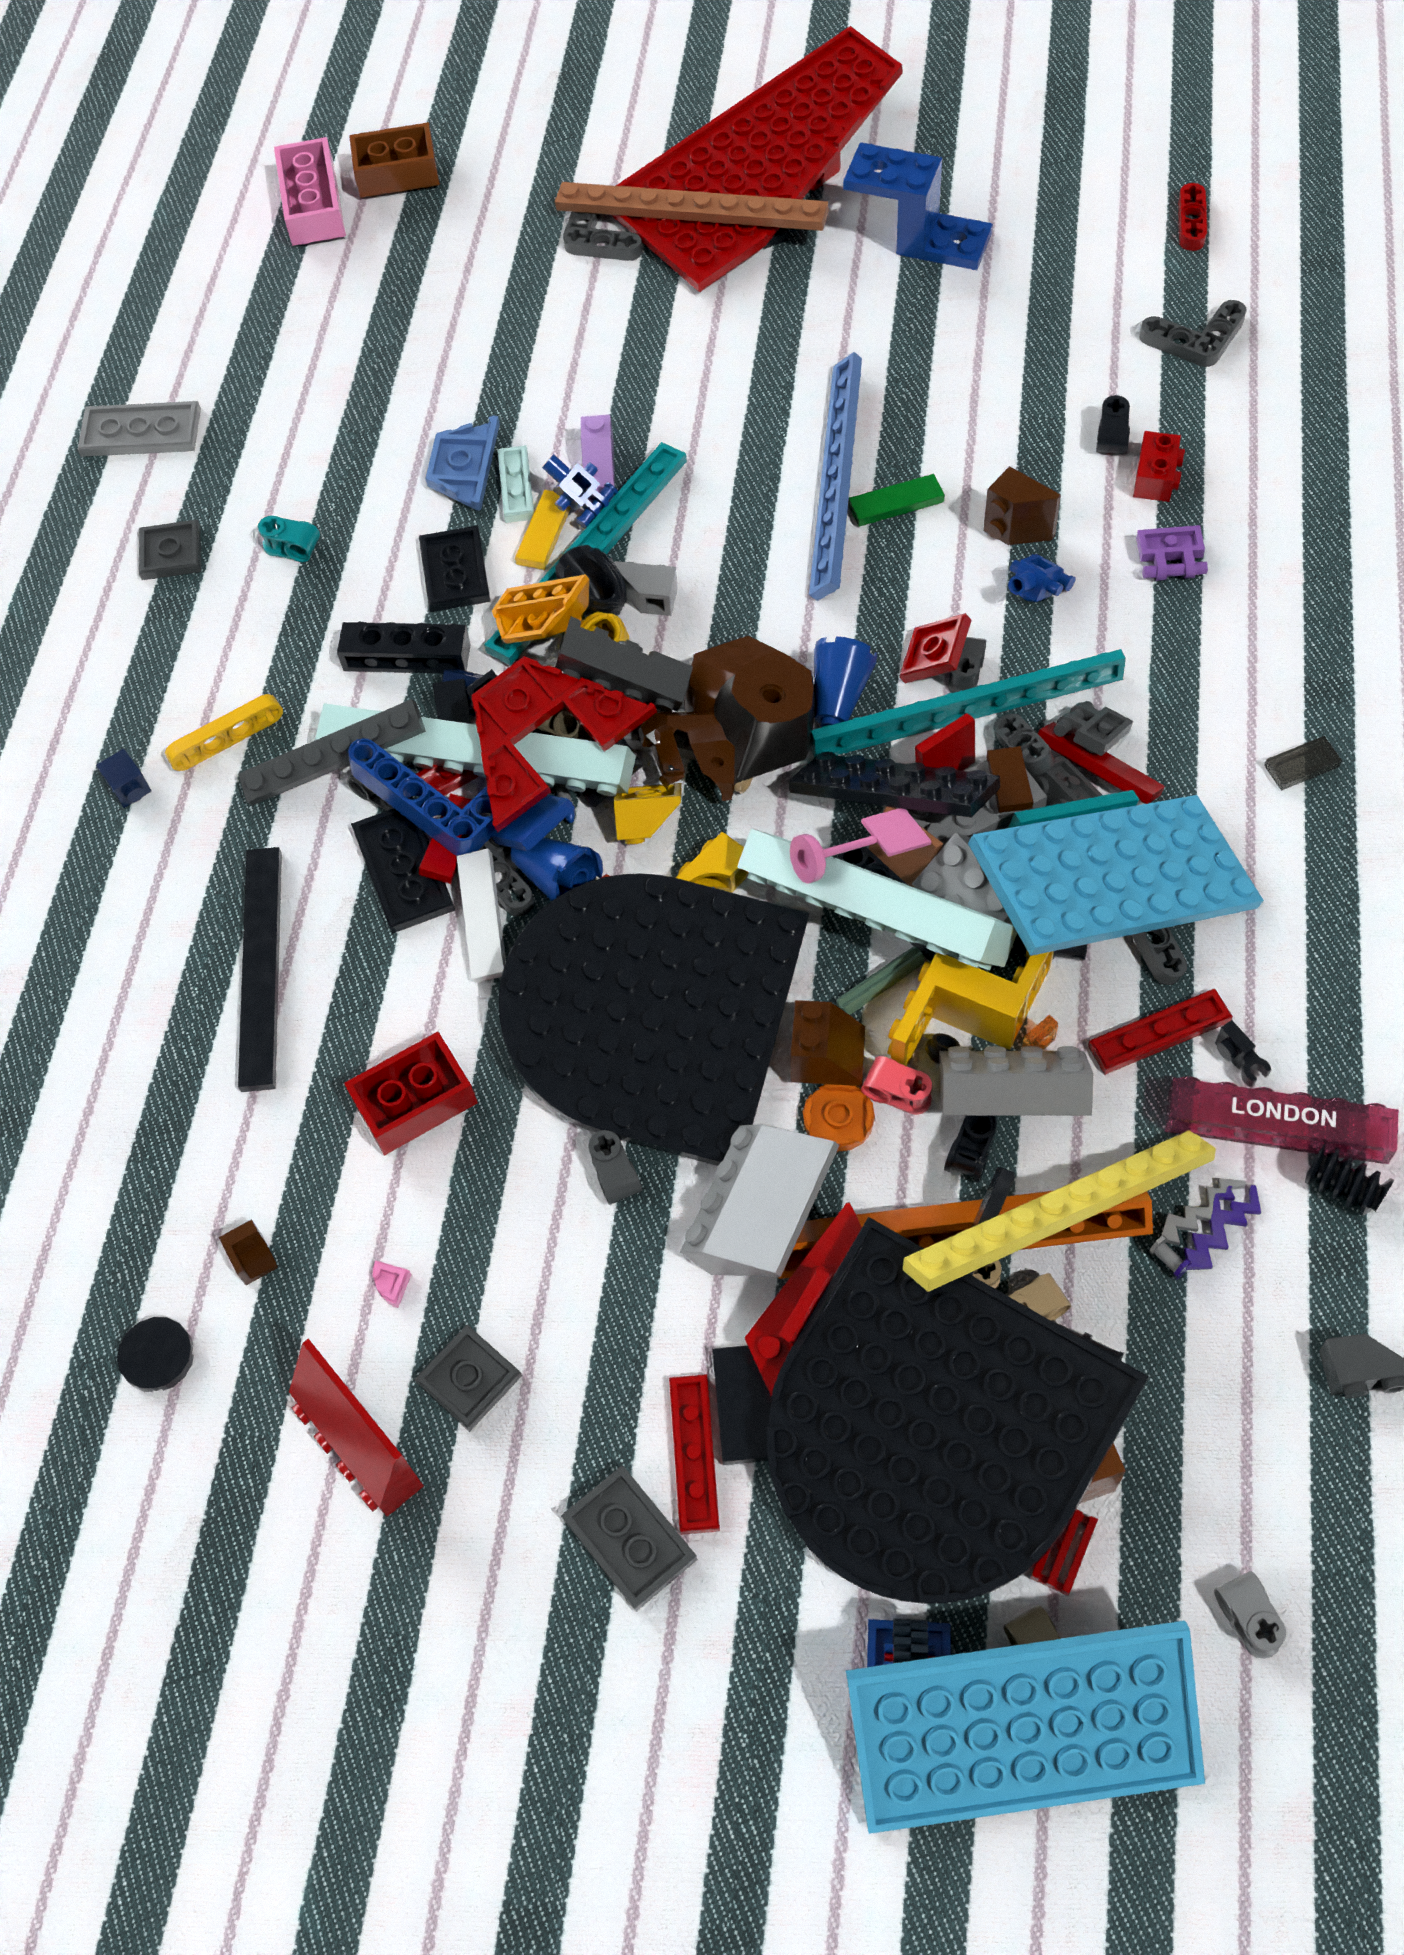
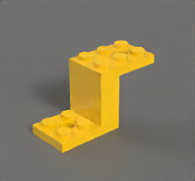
M1026 951L1025 957L1028 959L1025 966H1018L1012 982L980 968L962 963L948 955L936 952L932 962L926 961L920 971L918 981L921 983L917 991L910 990L903 1006L906 1012L902 1020L896 1018L891 1026L888 1035L891 1043L887 1054L891 1055V1059L899 1064L908 1066L932 1018L1011 1050L1051 968L1054 951L1032 956Z

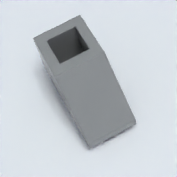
M615 561L626 585L627 598L641 613L672 616L678 589L676 567Z

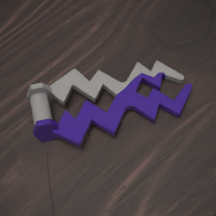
M1218 1178V1188L1210 1186L1205 1188L1207 1208L1185 1206L1184 1217L1170 1213L1167 1214L1161 1237L1152 1245L1149 1254L1152 1257L1156 1255L1174 1272L1176 1280L1187 1270L1212 1269L1213 1265L1209 1249L1228 1250L1229 1248L1224 1224L1246 1227L1248 1223L1244 1214H1261L1255 1185H1251L1249 1188V1203L1236 1202L1231 1190L1244 1188L1246 1181ZM1219 1200L1231 1201V1211L1222 1210ZM1197 1219L1209 1221L1211 1235L1193 1233L1192 1240L1195 1250L1184 1248L1185 1261L1165 1244H1180L1177 1229L1197 1232L1199 1229Z

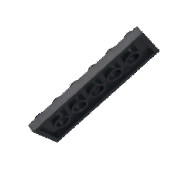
M834 752L817 754L813 760L788 780L790 793L970 818L1001 788L999 775L987 774L982 770L967 772L955 770L954 767L950 766L935 768L927 767L922 763H895L892 759H865L861 755L838 756Z

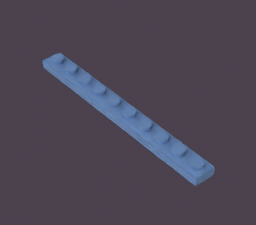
M855 352L833 366L809 595L817 601L834 593L840 588L862 365V358Z

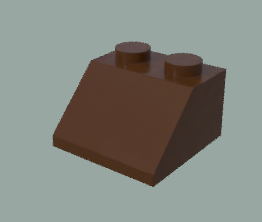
M1009 466L987 489L983 531L992 538L998 539L1007 545L1051 541L1056 533L1061 494Z
M795 1000L791 1045V1082L862 1086L866 1026L832 1002Z

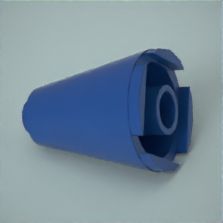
M836 636L835 642H826L827 637L816 641L814 648L815 720L820 724V727L841 723L850 719L877 663V653L875 652L872 655L870 653L871 647L866 643Z
M543 838L530 851L511 848L512 862L551 902L567 891L595 880L596 876L602 877L603 861L599 853L589 847Z

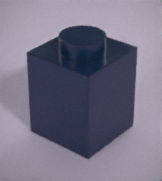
M124 748L96 765L105 783L123 808L139 801L143 796L152 792L143 774Z

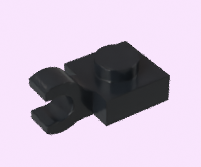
M1233 1020L1222 1026L1215 1044L1220 1055L1225 1060L1231 1061L1238 1069L1242 1067L1241 1078L1243 1082L1249 1087L1255 1085L1257 1078L1251 1073V1070L1260 1071L1265 1078L1269 1076L1272 1070L1270 1064L1255 1053V1044Z

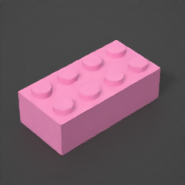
M327 137L275 146L274 152L284 220L292 246L346 236L335 167Z

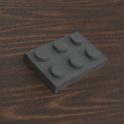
M623 1465L561 1515L563 1521L635 1612L698 1560L697 1555Z

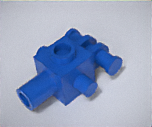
M553 454L542 466V469L558 482L553 489L559 496V499L554 503L555 506L563 512L568 506L574 510L582 507L585 511L575 520L584 529L600 513L601 508L609 505L608 501L612 496L618 493V490L609 482L604 484L605 487L600 493L596 490L600 483L593 476L598 469L590 462L585 468L578 463L569 468Z
M1032 554L1030 557L1021 559V561L1014 560L1012 562L1010 571L1015 573V576L1009 580L1008 586L1013 594L1020 595L1024 600L1038 602L1052 596V594L1059 596L1063 587L1064 590L1069 591L1073 587L1076 578L1063 573L1064 569L1038 554Z

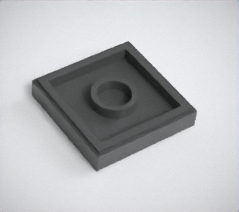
M198 519L139 528V575L141 580L201 572V526Z
M467 1324L414 1381L470 1432L522 1377V1374Z

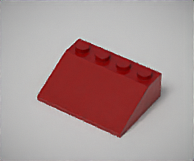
M309 1338L301 1345L289 1393L297 1402L291 1408L304 1425H307L310 1421L313 1422L319 1430L313 1437L328 1454L334 1449L342 1459L336 1466L349 1483L356 1478L364 1487L358 1494L370 1510L374 1512L379 1507L388 1517L424 1485L402 1454Z

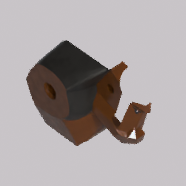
M750 636L695 653L691 664L693 666L683 700L686 712H657L640 726L638 733L642 747H650L661 772L659 780L667 791L669 785L684 778L685 773L673 735L676 729L688 733L690 745L701 771L719 787L722 801L732 800L736 783L806 759L810 750L811 730H813L815 717V693L811 670L789 655Z

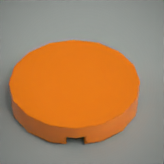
M824 1084L806 1099L803 1120L805 1131L808 1135L835 1141L840 1145L837 1152L852 1150L865 1142L872 1132L875 1114L872 1101L861 1092L859 1087Z

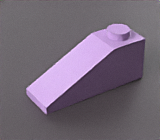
M610 415L581 417L583 468L589 462L597 467L598 471L593 477L600 483L596 489L600 493L605 487L604 484L606 482L611 483L615 487L614 440Z

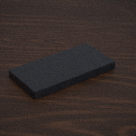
M395 808L351 823L392 934L455 911L445 882L419 875L420 864L429 846L427 836L422 829Z

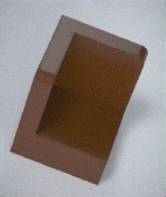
M252 1219L219 1237L237 1275L245 1285L277 1269L278 1265L262 1233Z

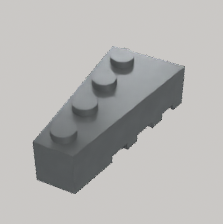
M570 617L555 668L562 670L564 674L578 679L582 677L601 684L607 690L623 692L626 697L641 702L642 700L653 703L657 710L663 712H672L674 710L678 712L685 697L693 666L657 651H651L647 655L643 653L642 647L630 640L613 641L608 636V631L598 627L594 628V631H589L580 627L581 620Z

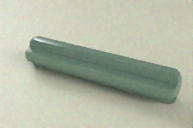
M917 947L910 948L836 1000V1006L851 1015L922 966L925 959L924 955Z

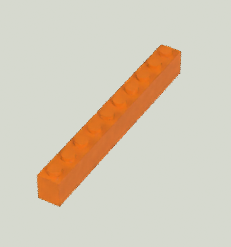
M1052 1191L1007 1196L999 1215ZM1146 1191L1023 1249L1153 1234L1152 1200ZM983 1199L856 1214L862 1227L867 1218L870 1217L915 1244L927 1248L971 1228ZM835 1217L806 1220L784 1271L778 1279L790 1278Z

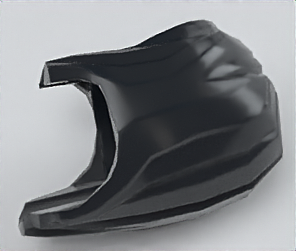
M589 545L574 547L560 557L555 570L557 579L585 574L589 578V606L584 611V616L588 617L596 612L620 615L627 599L626 585L621 572L611 557L607 556L600 549L592 548Z

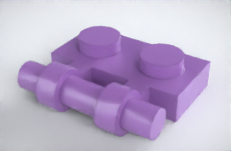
M1200 525L1137 531L1136 541L1140 561H1153L1154 563L1151 566H1143V579L1155 578L1156 581H1163L1167 577L1183 576L1184 579L1195 578V575L1207 574V562H1195L1194 559L1203 558L1205 552ZM1166 560H1182V563L1178 564L1166 563Z

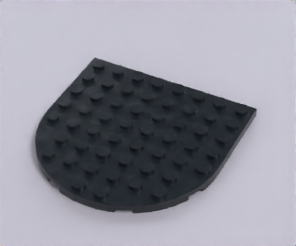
M637 873L608 876L587 882L567 891L546 905L530 920L511 948L504 965L499 990V1019L506 1050L515 1070L525 1085L540 1101L543 1100L548 1106L560 1113L562 1118L579 1127L595 1133L602 1130L612 1131L617 1134L620 1140L718 1166L724 1160L731 1145L732 1135L738 1130L739 1126L753 1125L810 913L686 880L656 874Z
M868 1217L779 1371L772 1391L771 1399L773 1400L770 1409L769 1427L766 1430L767 1456L771 1478L786 1517L790 1519L797 1533L804 1540L805 1545L827 1567L842 1578L874 1594L903 1602L939 1604L969 1600L988 1594L1011 1583L1041 1560L1057 1542L1148 1382L1149 1376L970 1274H966L927 1292L903 1271L904 1257L924 1248Z

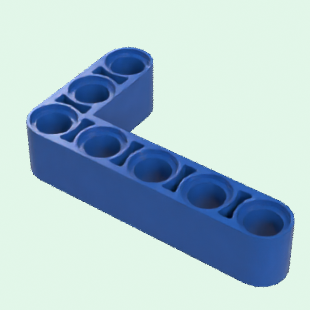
M362 738L352 742L349 746L348 755L352 775L452 854L459 856L478 851L491 838L490 834L495 831L492 822L493 816L485 817L480 815L482 813L492 814L487 786L463 809H460L375 742ZM365 758L369 759L368 761H359ZM388 777L394 778V779H392V780H384L385 778H388ZM412 796H417V797H419L418 799H414V800L408 799L409 797H412ZM437 815L444 816L443 818H440V819H434V818H432V817L437 816ZM462 834H465V835H468L469 837H467V838H459V837H457V836L462 835Z

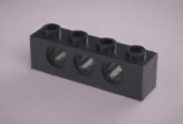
M343 622L337 654L343 671L444 674V670L449 669L467 671L471 643L466 625L454 623Z

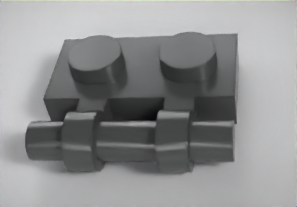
M1090 701L1077 703L1071 708L1070 713L1062 715L1057 720L1054 733L1059 737L1074 733V742L1083 746L1090 753L1103 756L1129 733L1134 721L1106 706L1099 711L1094 708Z

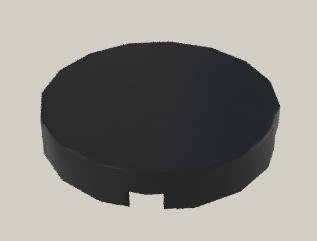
M152 1317L141 1321L126 1333L119 1344L117 1355L119 1371L131 1386L143 1392L170 1389L185 1378L193 1364L192 1337L180 1323L167 1317Z

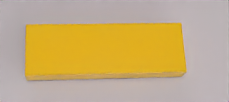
M544 489L515 556L517 565L542 570L546 569L571 510V507L568 506L563 512L555 506L554 503L559 499V496L554 491Z

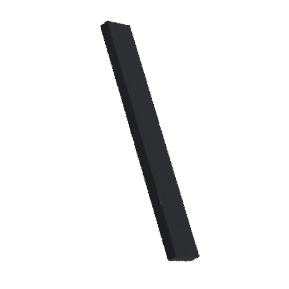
M279 847L246 850L238 1088L240 1092L276 1089L282 852Z

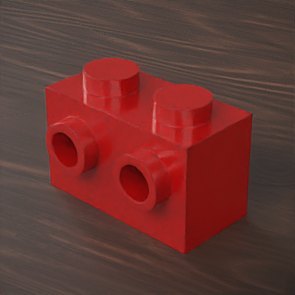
M1144 431L1133 493L1134 498L1170 502L1172 490L1179 489L1181 472L1176 471V467L1182 468L1185 449L1179 448L1181 435Z

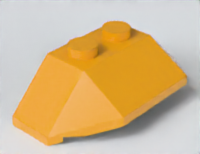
M585 574L507 588L492 609V614L496 619L502 640L509 644L544 639L566 631L571 616L582 620V614L589 606V578Z

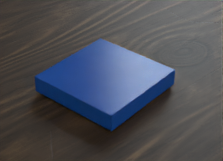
M547 795L501 831L497 832L495 830L490 836L496 844L530 851L567 817L575 807L568 798Z

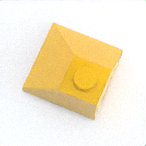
M663 784L629 787L628 794L617 792L614 797L617 840H625L626 844H639L645 842V838H651L681 803L682 784H670L668 791Z

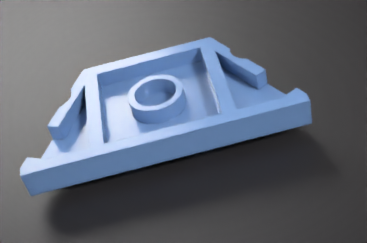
M498 416L488 417L490 423L473 427L472 423H468L454 430L449 429L436 433L425 478L427 486L475 510H481L500 425Z

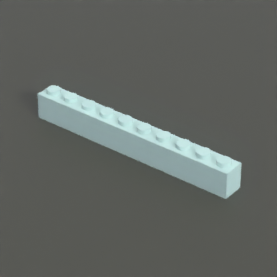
M324 703L315 740L382 711ZM421 717L426 732L384 749L402 764L403 761L413 762L415 766L424 769H432L433 765L442 766L448 772L461 774L463 770L473 771L477 776L486 778L481 756L480 738L475 724ZM532 732L514 745L549 787H554V783L564 784L566 788L578 792H584L585 788L597 789L598 793L606 796H616L617 792L628 794L636 755L628 746L614 744L604 752L595 741Z

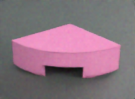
M375 1260L373 1278L376 1289L388 1304L398 1308L412 1274L407 1269Z

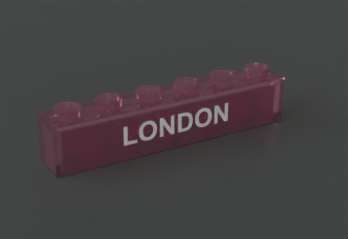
M1191 1076L1173 1077L1168 1092L1165 1132L1182 1134L1190 1130L1204 1138L1318 1154L1326 1142L1325 1153L1338 1147L1340 1149V1158L1352 1155L1354 1160L1388 1165L1397 1151L1398 1109L1387 1108L1379 1103H1369L1366 1105L1349 1103L1348 1100L1343 1098H1314L1303 1092L1292 1094L1280 1093L1267 1087H1257L1254 1089L1238 1087L1232 1082H1203Z

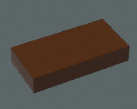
M1021 746L987 750L986 758L990 774L1000 776L1001 788L995 793L998 812L1033 809L1034 802Z

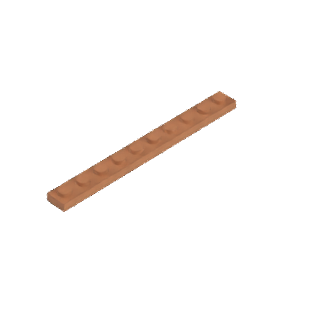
M562 182L555 199V206L558 211L823 231L829 212L828 201Z

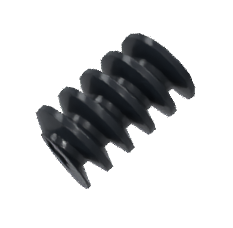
M1325 1142L1306 1173L1305 1183L1310 1185L1319 1178L1318 1190L1323 1193L1329 1187H1334L1332 1199L1335 1201L1346 1194L1345 1206L1350 1209L1360 1202L1359 1214L1361 1216H1365L1371 1210L1376 1212L1395 1180L1390 1178L1382 1185L1379 1184L1381 1172L1376 1170L1370 1176H1365L1366 1163H1361L1353 1169L1352 1155H1348L1342 1161H1339L1340 1149L1335 1147L1330 1152L1325 1153Z

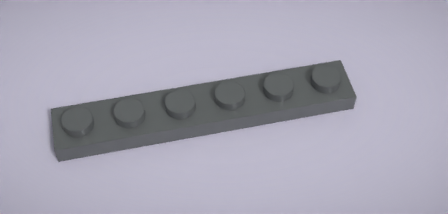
M410 699L238 773L246 802L253 806L349 765V746L357 739H369L381 748L386 749L426 732L417 703Z

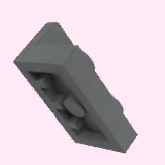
M1064 756L1054 758V765L1047 772L1040 775H1031L1047 795L1046 806L1103 796Z

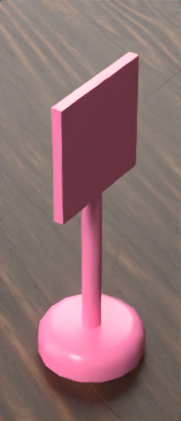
M898 808L861 819V823L871 836L823 849L819 841L812 835H798L790 843V859L798 878L804 883L810 884L823 877L826 868L825 858L875 843H878L886 855L890 857L931 845L932 841L906 809Z

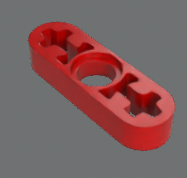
M1188 183L1182 186L1178 201L1179 244L1185 250L1197 251L1204 247L1207 236L1206 190L1200 184ZM1190 197H1193L1195 202H1190ZM1186 215H1196L1199 218L1190 219L1187 218ZM1190 231H1195V237H1192Z

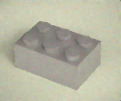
M955 832L912 885L919 890L1012 924L968 844L970 837Z

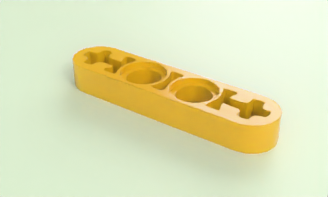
M261 695L174 741L166 748L165 757L174 770H187L274 724L281 718L283 708L274 695ZM244 721L242 725L232 729L236 724ZM216 736L214 740L204 744L209 738Z

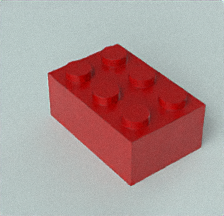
M439 1031L344 1083L354 1105L384 1156L478 1103L472 1085Z

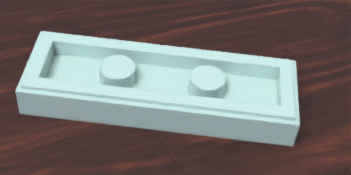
M527 445L497 449L505 523L531 520L534 514Z

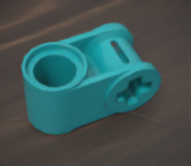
M270 515L264 517L258 523L259 534L264 538L262 544L264 551L270 556L307 562L320 538L319 530L313 524L306 521H295Z

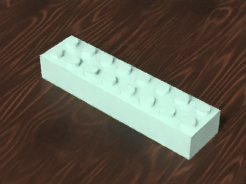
M751 828L737 866L749 872L748 879L765 885H772L776 887V890L789 895L805 898V901L814 905L828 907L842 916L864 921V924L870 927L895 933L896 937L906 941L926 945V948L956 957L958 961L967 965L990 970L992 965L1005 967L1017 935V931L1012 924L832 856L825 858V873L820 880L810 884L804 883L798 878L791 863V841Z

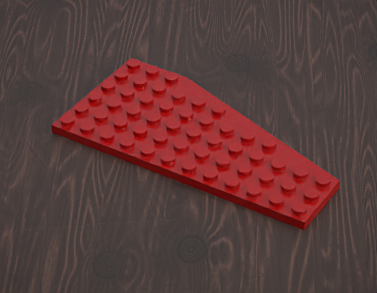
M849 26L616 186L803 199L903 74L902 64L853 27ZM611 215L627 230L639 235L643 244L698 292H701L764 248L779 230V227Z

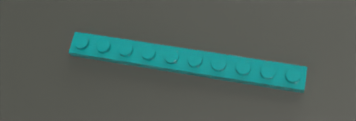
M661 442L609 501V505L602 509L567 551L574 547L589 545L592 548L600 549L607 555L687 462L686 453ZM559 560L539 583L557 580L555 570ZM497 629L484 644L486 653L511 666L533 640L506 644Z
M1121 649L1104 652L1096 656L1070 661L1050 668H1043L1035 672L1009 677L985 685H978L974 688L948 693L940 697L917 701L913 704L887 709L883 712L864 717H856L841 723L826 725L811 730L812 752L814 757L822 752H834L836 755L943 728L966 713L977 719L1123 680L1126 657Z

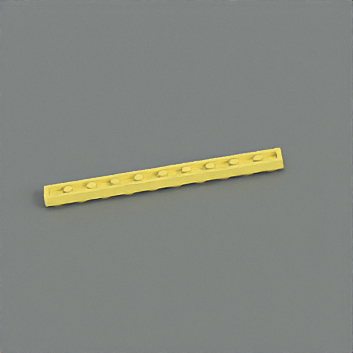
M1188 1130L906 1256L903 1261V1271L927 1292L932 1291L1213 1161L1216 1148L1197 1134Z

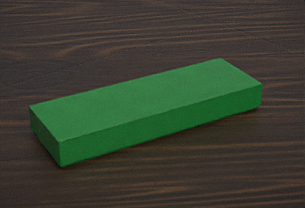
M933 473L850 497L848 505L860 527L943 503L945 494Z

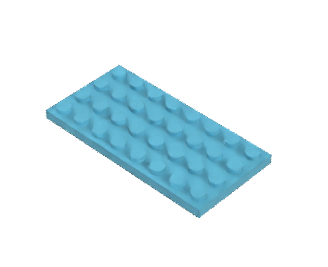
M1198 795L973 834L968 842L1030 956L1257 909L1264 901Z
M1185 1620L846 1670L869 1834L1205 1784L1190 1628Z

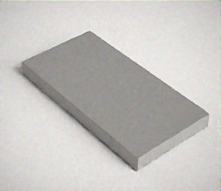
M198 401L85 406L78 452L81 457L195 451L201 411Z

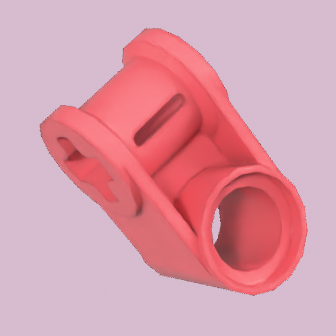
M884 1056L875 1058L861 1087L862 1093L871 1100L888 1104L909 1114L918 1115L926 1112L932 1102V1081L926 1073L899 1064L895 1060Z

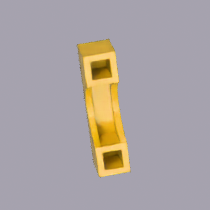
M721 832L714 840L710 839L704 844L700 854L692 862L688 861L681 867L676 878L732 893L747 878L749 873L737 867L744 847L724 832Z

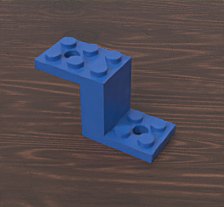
M860 142L844 177L843 190L898 200L896 255L978 270L992 234L993 223L939 213L942 157ZM955 240H961L962 242H961V243H955V242H953V241H955Z

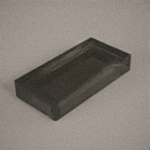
M1322 736L1266 759L1264 766L1282 791L1340 767L1342 760L1326 737Z

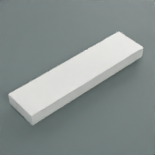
M487 848L457 856L471 979L475 983L502 977L506 963L492 852Z

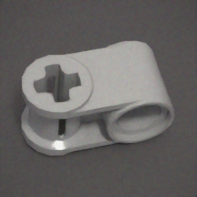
M1249 1571L1214 1589L1215 1598L1222 1612L1232 1623L1248 1652L1257 1658L1263 1659L1275 1655L1286 1638V1628L1255 1573ZM1260 1629L1263 1633L1270 1631L1273 1635L1270 1641L1266 1638L1259 1640L1256 1637L1258 1630Z

